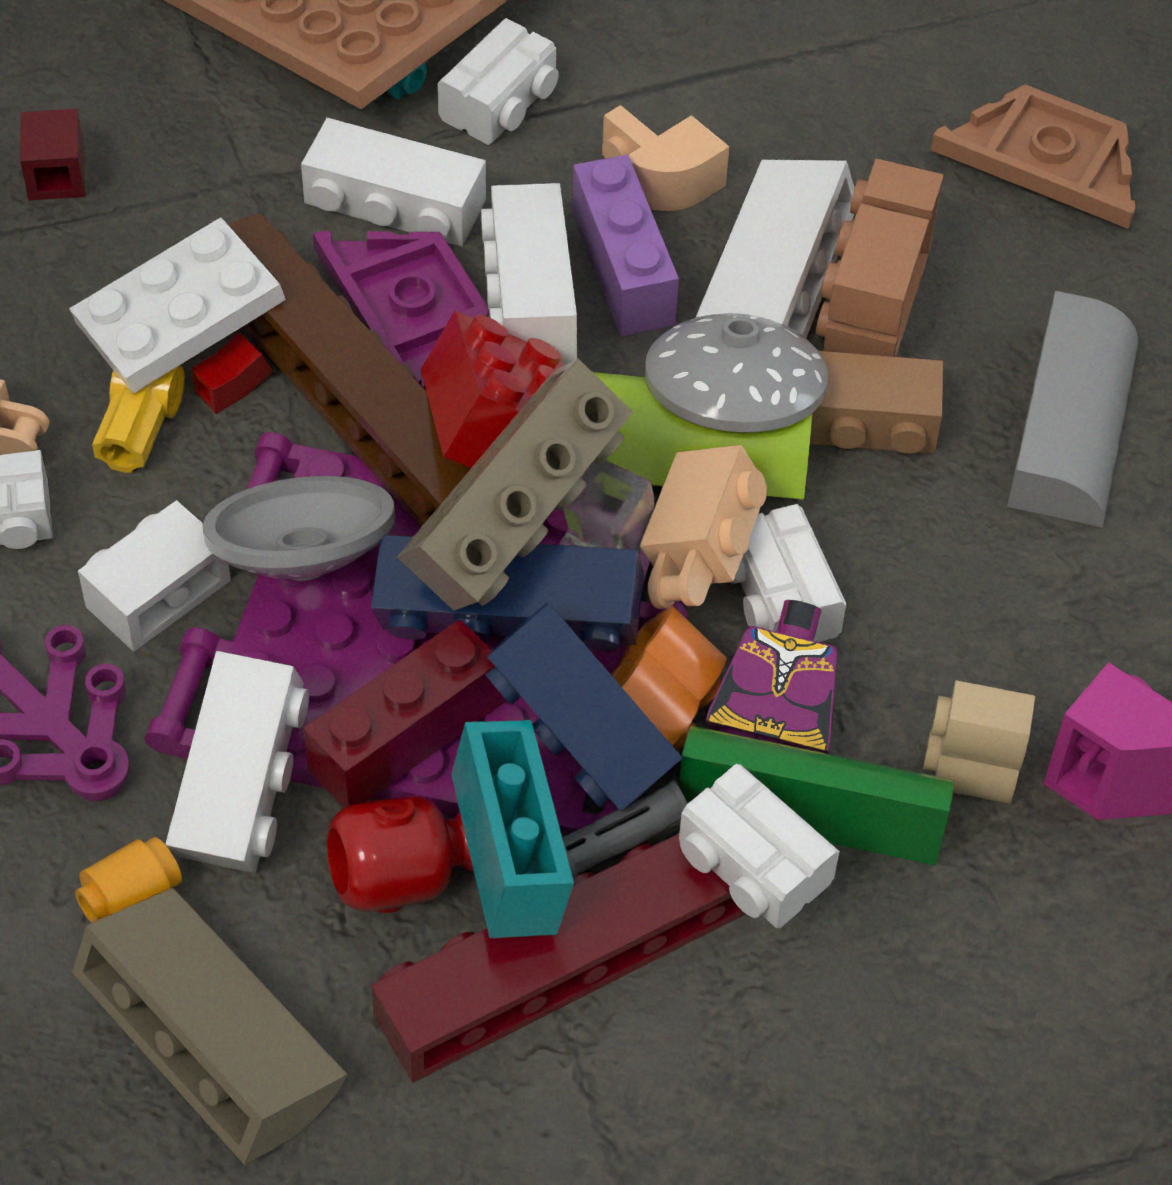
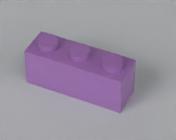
M626 154L573 165L572 214L620 337L676 325L679 278L629 155Z

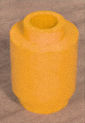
M153 837L146 842L136 839L79 873L82 887L75 890V896L81 910L87 919L93 923L178 886L182 883V875L174 856L159 838Z

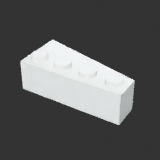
M560 183L491 186L492 208L481 209L482 243H484L485 276H487V302L490 318L503 325L508 334L526 342L530 338H537L550 344L560 353L563 365H566L577 359V313Z

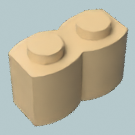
M955 680L951 698L938 695L923 770L935 772L934 776L954 780L953 793L1010 804L1028 745L1036 696Z

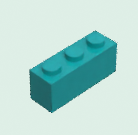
M532 721L465 722L451 776L489 938L557 935L574 881Z

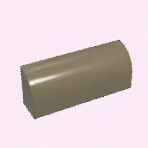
M174 888L86 925L72 973L244 1165L272 1151L297 1135L325 1109L341 1088L347 1073Z

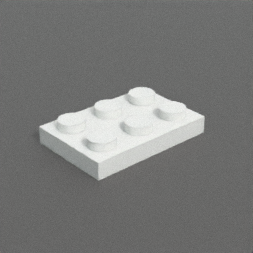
M220 217L69 309L79 328L133 394L286 299L279 282Z

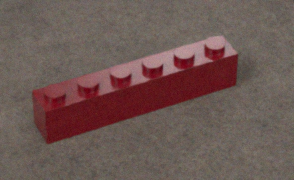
M679 831L677 835L655 846L644 844L632 849L621 859L620 863L596 875L584 873L573 878L574 885L557 935L489 938L487 928L476 934L474 932H464L450 939L442 947L441 951L417 963L403 962L392 967L382 975L378 982L371 985L374 1018L411 1082L414 1083L746 914L732 899L729 891L730 886L713 870H710L708 873L700 872L686 859L680 847Z

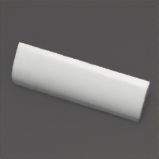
M761 160L696 317L722 313L749 314L779 322L807 338L822 299L821 290L829 262L836 263L838 258L836 246L844 220L852 221L854 214L850 213V206L855 188L847 161Z

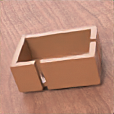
M876 158L868 181L857 180L850 206V213L855 214L856 217L852 221L844 220L836 246V255H840L842 258L837 263L829 262L821 290V297L830 299V303L823 302L816 327V336L825 338L823 351L897 357L930 253L944 174Z

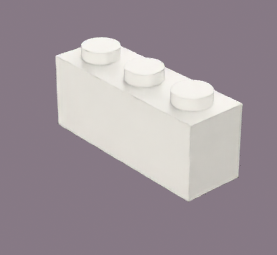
M326 118L301 163L305 204L410 233L440 232L447 243L463 247L486 201V160Z
M216 651L165 844L178 857L256 873L260 856L268 857L270 855L277 831V819L270 817L276 791L283 793L286 791L293 768V754L286 751L292 728L302 727L309 704V690L303 688L304 682L294 666Z

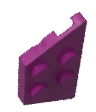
M332 231L313 233L314 250L341 295L348 301L354 315L368 330L373 329L379 334L385 348L400 364L404 363L410 367L417 382L424 390L426 389L421 368L454 310L472 318H475L477 314L490 317L488 306L440 232H411L405 235H398L390 231H367V241H332Z

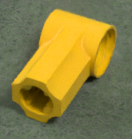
M177 366L133 394L113 370L109 392L110 404L92 443L96 458L105 462L112 470L124 473H132L134 469L145 466L164 418L172 419L179 410L185 383V373L182 366Z

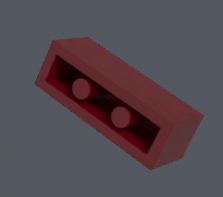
M460 619L303 727L308 771L343 808L368 801L462 734L465 722H478L503 704V695L486 677V674L495 667L486 656L491 649Z

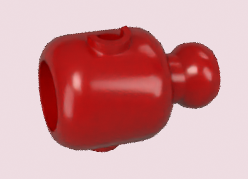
M408 795L346 806L336 813L328 827L327 857L334 888L345 905L362 912L392 913L398 911L403 906L434 900L447 888L453 868L461 867L464 870L474 872L460 811L452 819L445 820L439 808L431 800L420 795Z

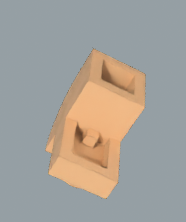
M621 105L604 115L602 155L605 159L629 155L651 210L676 211L689 208L726 186L729 146L692 115L659 136Z

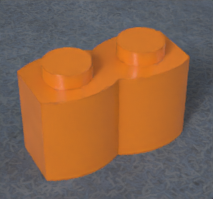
M671 606L648 620L641 627L637 635V645L627 646L619 665L611 675L675 750L678 751L685 745L690 727L696 726L692 720L697 710L706 706L715 697L722 683L719 676L726 664L727 657L678 610Z

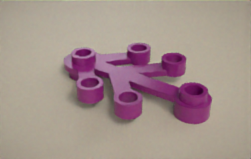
M60 625L47 633L44 644L50 662L46 697L4 658L0 641V693L20 712H0V758L8 757L12 759L8 765L0 767V785L10 784L15 780L66 781L74 793L90 801H103L116 795L123 787L130 772L129 759L125 749L114 741L118 704L124 700L127 691L121 669L113 664L105 663L94 666L86 674L85 686L88 698L92 703L87 736L85 737L70 722L77 667L86 656V648L81 631L71 625ZM63 643L75 644V646L68 651L56 650V648ZM110 681L116 684L109 690L102 691L96 689L102 682ZM10 740L50 741L61 753L20 754L18 746ZM95 762H105L98 769L86 768V766Z

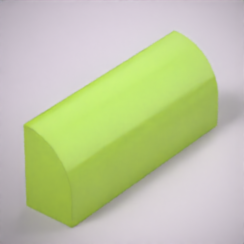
M593 372L633 413L618 430L624 436L619 447L602 463L596 464L593 461L581 478L664 486L677 452L742 445L756 469L764 476L768 487L766 496L804 499L812 414L797 423L775 430L761 432L717 430L689 422L664 408L651 394L645 377Z

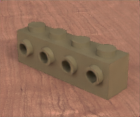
M578 358L553 371L399 553L397 558L452 610H457L476 602L481 606L487 604L507 583L509 576L503 571L516 555L520 558L525 557L545 537L548 529L542 523L556 507L559 511L563 510L585 488L586 482L581 476L593 461L596 464L602 463L619 447L624 436L618 430L632 415L633 411Z

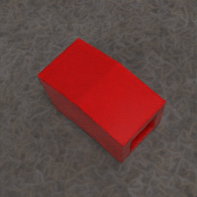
M240 333L235 335L217 353L191 368L194 392L215 414L247 396L273 372V369L262 354Z

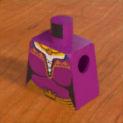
M785 600L776 631L748 626L709 708L706 718L708 729L830 754L837 648L814 641L822 612L819 607L803 601Z

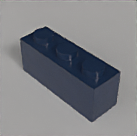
M546 602L486 654L487 658L495 666L486 674V677L511 705L522 697L539 716L532 723L536 735L555 756L565 748L583 767L574 778L599 807L610 799L622 811L682 759L681 755L549 603Z

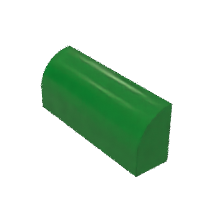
M690 727L682 753L679 788L687 804L706 788L710 789L713 787L714 782L735 764H741L830 844L936 866L950 812L954 780L706 728Z

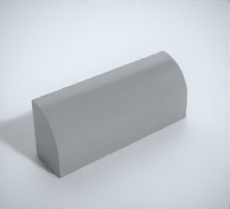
M1055 291L1007 507L1103 528L1138 349V334L1135 326L1124 313L1114 306L1097 299Z

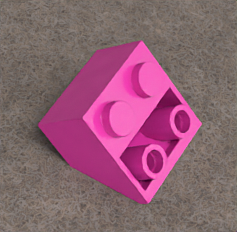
M1108 662L1064 714L1043 784L1097 820L1172 814V702L1153 691L1141 678L1128 675Z

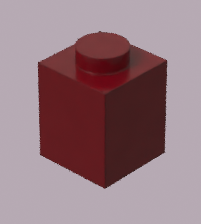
M78 108L21 112L20 163L28 201L85 197V147Z

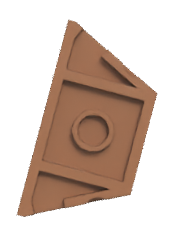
M1025 84L1005 94L1001 101L987 103L972 111L968 123L952 131L944 125L933 134L931 151L1129 229L1136 207L1135 200H1131L1130 194L1132 169L1131 160L1126 154L1129 141L1127 124Z

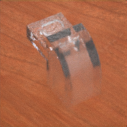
M607 460L600 464H596L593 461L581 477L586 482L585 488L571 504L564 508L569 529L559 545L634 549L640 553V544L654 511V495L651 481Z

